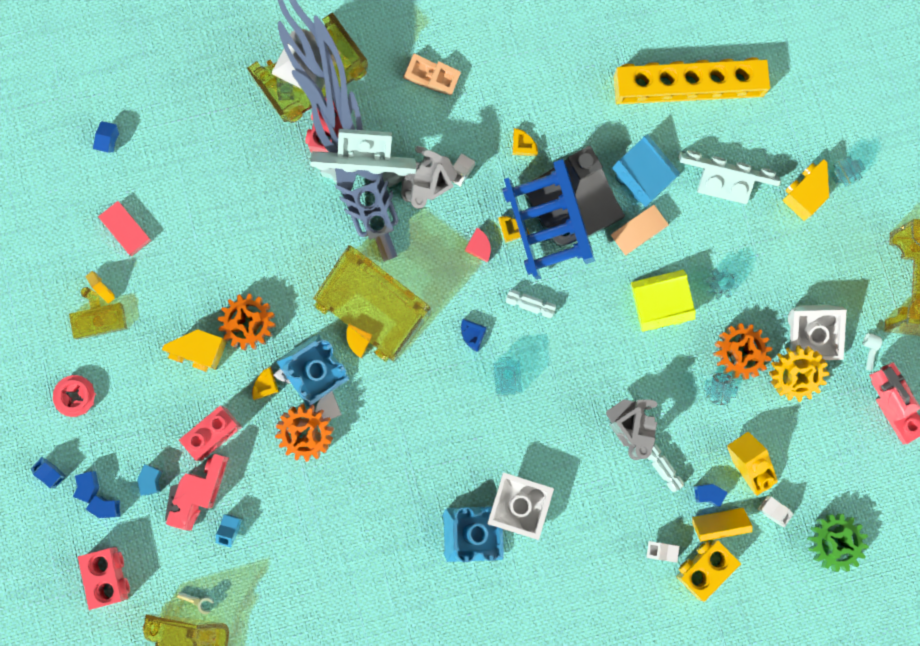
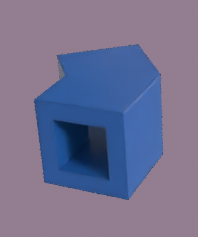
M100 122L95 133L93 149L107 153L114 152L115 142L119 135L116 124Z
M43 456L31 468L32 474L49 488H56L66 477L60 469Z
M96 471L75 475L77 488L73 495L74 498L90 503L93 497L97 495L100 486Z
M714 484L694 486L696 503L709 502L716 507H720L728 493Z
M95 495L86 507V510L98 518L120 517V500L108 501L101 495Z

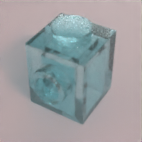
M513 357L498 358V362L492 365L495 396L521 394L523 391L520 360L513 361Z

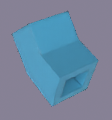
M144 464L137 479L140 496L161 492L159 479L163 473L162 470Z
M224 514L216 533L215 543L231 548L238 534L242 518Z

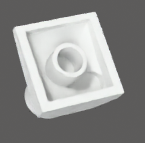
M301 29L311 46L316 62L323 71L315 37L310 31ZM292 31L290 36L300 51L306 56L300 39L295 31ZM288 44L299 65L322 91L325 86L324 78L314 75ZM328 48L329 53H330V56H331V59H332V62H333V65H334V67H335L336 62H335L334 56L332 55L330 49ZM284 49L272 74L301 88L292 75V70L295 69Z
M806 305L792 308L788 315V323L791 326L790 349L795 351L796 346L800 345L805 350L807 346H810L814 352L818 351L824 360H843L847 310L844 307L831 305Z
M503 472L487 524L539 540L554 488Z

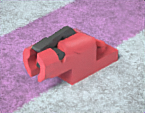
M888 363L880 367V370L870 373L872 385L880 396L875 400L902 444H908L920 437V416L917 413L920 405L895 363Z
M214 454L213 458H209L204 470V473H207L206 478L186 473L181 478L179 484L170 487L165 515L167 525L192 531L193 525L201 512L199 506L213 508L229 457Z

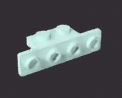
M339 129L338 153L312 151L310 166L320 170H329L331 168H339L347 172L368 170L374 174L395 172L401 176L416 173V159L390 157L392 132Z
M688 150L687 153L680 152L679 155L681 163L703 168L697 188L698 193L747 204L754 181L780 186L781 183L776 172L770 169L761 168V171L751 169L750 165L741 162L732 165L726 163L727 160L716 156H712L711 159L703 158L701 153Z

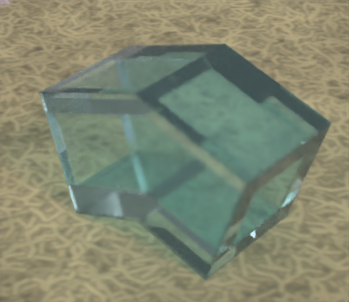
M276 76L278 100H294V85Z

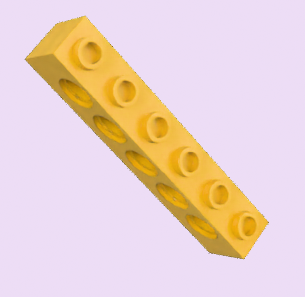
M757 57L747 58L744 61H734V59H723L719 62L699 60L684 64L683 61H675L668 65L651 62L645 64V66H635L628 63L617 67L613 76L616 105L764 97L770 89L768 61L759 60ZM735 74H741L745 81L737 79ZM710 75H716L721 82L713 81ZM685 77H693L696 83H689ZM660 78H668L671 84L666 85L662 83ZM642 79L647 85L640 86L635 80Z

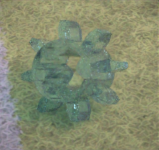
M848 156L833 165L835 171L831 173L835 184L843 183L845 187H848L863 178L860 173L865 170V167L860 159L853 161L852 157Z
M725 267L720 273L718 269H713L711 272L714 277H707L705 279L707 283H710L707 293L713 292L716 294V299L721 298L722 294H725L727 298L731 297L732 292L730 289L739 287L734 280L737 274L728 272V267ZM724 280L726 282L725 285H718L719 281Z
M726 373L714 374L711 380L705 381L704 391L706 392V398H709L716 405L730 403L731 398L737 397L738 387L735 386L736 381Z

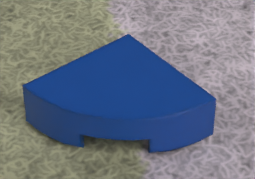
M462 319L461 334L463 340L468 347L478 352L487 327Z

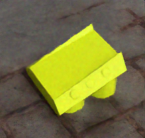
M684 269L631 282L642 332L669 325H680L686 321L695 320L696 310L694 309L687 274Z

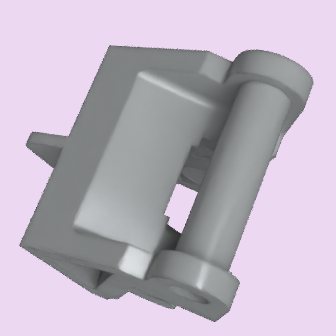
M416 146L415 151L422 153L424 156L423 161L416 162V173L406 175L403 178L401 187L402 199L411 202V205L418 209L426 205L427 199L433 200L454 187L451 181L457 178V173L448 157L441 156L422 146Z
M624 399L606 412L607 417L611 421L609 426L623 446L629 447L628 455L633 460L646 459L651 455L655 442L657 422H655V417L646 416L644 409L650 410L655 408L657 402L654 400L630 401Z

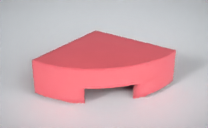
M476 228L465 252L488 263L491 252L490 242L485 233Z

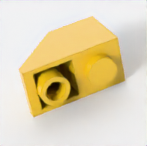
M824 159L817 165L812 162L802 172L805 177L800 182L795 180L785 190L788 195L782 201L803 221L812 216L829 198L828 164Z
M197 329L164 344L162 350L169 353L168 358L183 363L184 359L193 362L192 367L207 372L208 368L217 369L227 341Z
M746 432L727 445L734 465L756 496L769 490L778 482L768 450L752 434Z

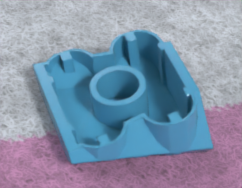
M648 134L612 167L615 171V179L621 185H627L632 191L633 197L642 203L645 208L680 175V172Z
M319 334L309 338L292 351L279 357L276 361L307 407L350 379L346 374L343 364L339 363L334 357L333 347L330 342L322 340Z
M492 507L445 509L442 515L444 518L445 548L443 554L447 562L503 560V529L487 524Z

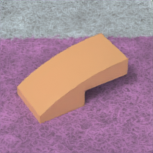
M414 53L403 78L425 88L452 95L461 72L438 61L436 64Z
M653 205L612 233L611 236L622 252L628 255L668 227L669 224L657 207Z

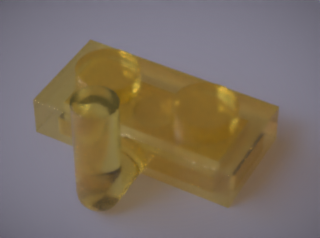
M88 287L81 289V295L89 300L90 309L69 314L73 339L79 340L127 329L123 304L116 303L101 307L97 292Z

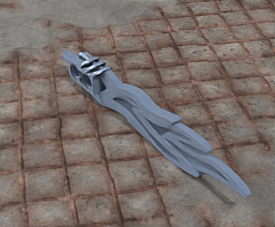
M278 0L283 16L297 34L306 54L305 56L300 51L283 23L279 21V35L285 52L295 69L292 70V75L310 100L313 123L320 141L328 152L338 153V138L334 132L335 113L333 101L343 129L363 130L355 95L353 92H350L349 96L347 95L346 76L341 57L332 37L318 16H314L313 23L296 0H289L297 15L315 37L321 56L322 71L316 62L311 46L303 31L290 16L284 1ZM288 44L314 75L324 78L326 100L318 85L299 65ZM328 48L334 56L335 62L337 64L340 76L341 90ZM317 109L329 129L332 142L324 132ZM353 110L355 112L356 129L351 118V113ZM335 168L337 185H334L337 190L342 192L343 197L339 196L342 202L346 203L348 210L344 209L346 214L351 215L358 235L360 237L368 236L369 240L375 239L383 262L398 257L389 232L394 231L393 226L398 223V216L391 201L393 192L391 190L389 194L387 190L388 179L384 182L383 173L374 174L368 170L347 172L343 169ZM356 174L374 182L352 190ZM371 192L375 197L374 204L368 207L364 206L360 201L362 193ZM388 207L393 218L392 222H390L389 216L387 214ZM373 216H380L384 220V226L381 230L375 231L370 227L369 222ZM358 219L362 220L366 232H362Z

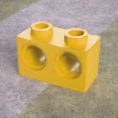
M718 540L704 541L696 550L698 554L692 560L687 559L678 568L680 573L676 577L702 602H705L741 565ZM717 551L721 556V561L717 566H713L710 562V556ZM699 570L702 573L703 579L700 584L694 585L691 577L695 571Z

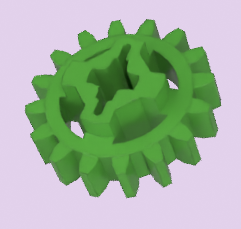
M827 514V521L819 518L817 519L819 527L811 526L810 529L815 534L808 537L807 540L812 541L814 545L808 549L817 553L813 558L814 561L819 562L823 560L821 567L828 569L831 566V570L839 572L841 567L843 571L848 572L850 571L849 564L858 567L859 563L856 559L866 558L861 551L862 549L869 548V545L862 542L868 536L867 534H860L859 531L863 527L861 524L853 525L855 518L847 517L845 519L844 514H837L835 518L833 514ZM839 524V527H836L834 531L827 530L829 527ZM832 538H838V542L845 548L838 547V544ZM843 554L849 555L843 560L836 561L837 559H840L841 555Z

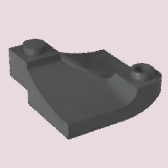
M591 146L576 152L564 160L588 237L625 217L608 184L602 169L603 166ZM555 167L536 179L551 175V171H554ZM553 184L524 195L531 207L558 199V196L563 193L560 185L555 186ZM561 208L537 216L545 230L566 223L570 216L567 209L563 210ZM570 232L568 236L560 235L551 238L552 242L560 247H570L578 243L575 233L570 235Z

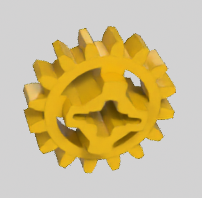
M797 345L795 351L787 347V354L782 355L778 353L779 362L771 363L775 369L769 371V375L773 379L771 384L774 388H777L776 391L780 396L785 394V397L790 401L795 396L798 402H801L804 395L810 400L812 399L811 393L813 391L816 393L821 392L818 388L819 385L827 384L823 377L829 375L825 368L828 364L822 358L823 356L818 351L814 352L810 346L803 350L800 345Z

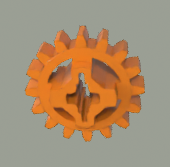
M239 294L237 295V302L229 299L230 307L221 308L225 316L218 317V320L224 323L223 326L219 327V331L227 332L223 339L225 341L233 339L231 346L234 348L240 343L241 349L246 351L248 345L256 350L257 342L265 345L264 337L273 336L269 328L276 327V324L270 321V319L275 317V314L267 312L271 306L268 303L262 305L263 299L261 297H257L254 301L253 295L248 294L244 300ZM248 306L256 307L261 312L253 313ZM237 310L238 312L236 316L234 317V319H231L233 314ZM246 315L253 320L249 322L248 329L242 324L245 323ZM260 325H263L261 331L257 334L256 332L258 328L260 327ZM233 332H243L246 339L237 337Z
M740 323L736 326V330L733 326L727 328V333L722 332L719 334L722 341H717L714 345L720 349L713 354L721 359L717 362V366H725L724 374L731 371L733 372L732 379H737L741 374L742 379L747 380L749 379V373L754 378L759 376L758 370L765 371L767 369L763 363L771 361L772 358L767 356L766 353L772 351V347L765 346L769 338L762 339L760 337L762 334L761 329L754 332L752 324L744 329L743 323ZM741 335L738 343L734 341L729 342L732 337ZM744 347L743 351L747 353V355L742 357V352L738 349ZM727 354H729V356H730V358H731V360H732V363L730 362V360H729ZM748 361L756 362L751 368L744 369Z
M304 403L299 405L298 410L291 406L288 413L284 412L280 417L282 421H279L276 425V428L280 431L276 433L275 438L282 439L278 445L279 448L286 446L287 451L285 455L288 456L294 453L295 460H298L300 456H304L305 461L308 462L311 455L318 459L321 452L326 453L329 448L327 444H331L333 440L330 434H332L334 427L327 426L331 420L330 417L323 419L322 414L324 410L321 409L315 412L313 404L309 409H305ZM310 427L308 433L299 438L301 432Z

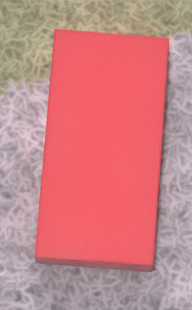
M119 201L98 216L130 256L136 254L152 241Z

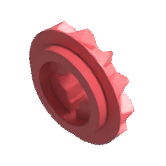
M78 375L67 376L60 380L53 391V403L56 409L61 414L69 417H78L86 414L94 405L96 393L93 384L85 377ZM78 389V395L83 398V401L75 400L72 404V398L66 394V391L76 392Z

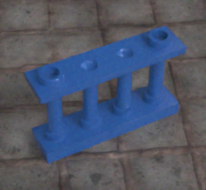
M563 159L553 162L555 170L551 171V175L515 187L509 177L504 179L506 187L502 188L506 202H511L528 258L524 260L525 268L528 275L532 274L536 280L541 279L540 268L571 258H583L585 264L596 261L567 166ZM553 184L555 186L560 185L563 194L559 195L558 199L521 211L518 196ZM561 208L568 210L570 219H567L566 223L528 235L525 220ZM569 232L570 235L575 233L578 243L573 244L574 247L538 259L535 258L532 244Z

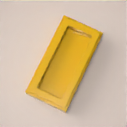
M744 508L692 517V524L700 542L752 532V524Z

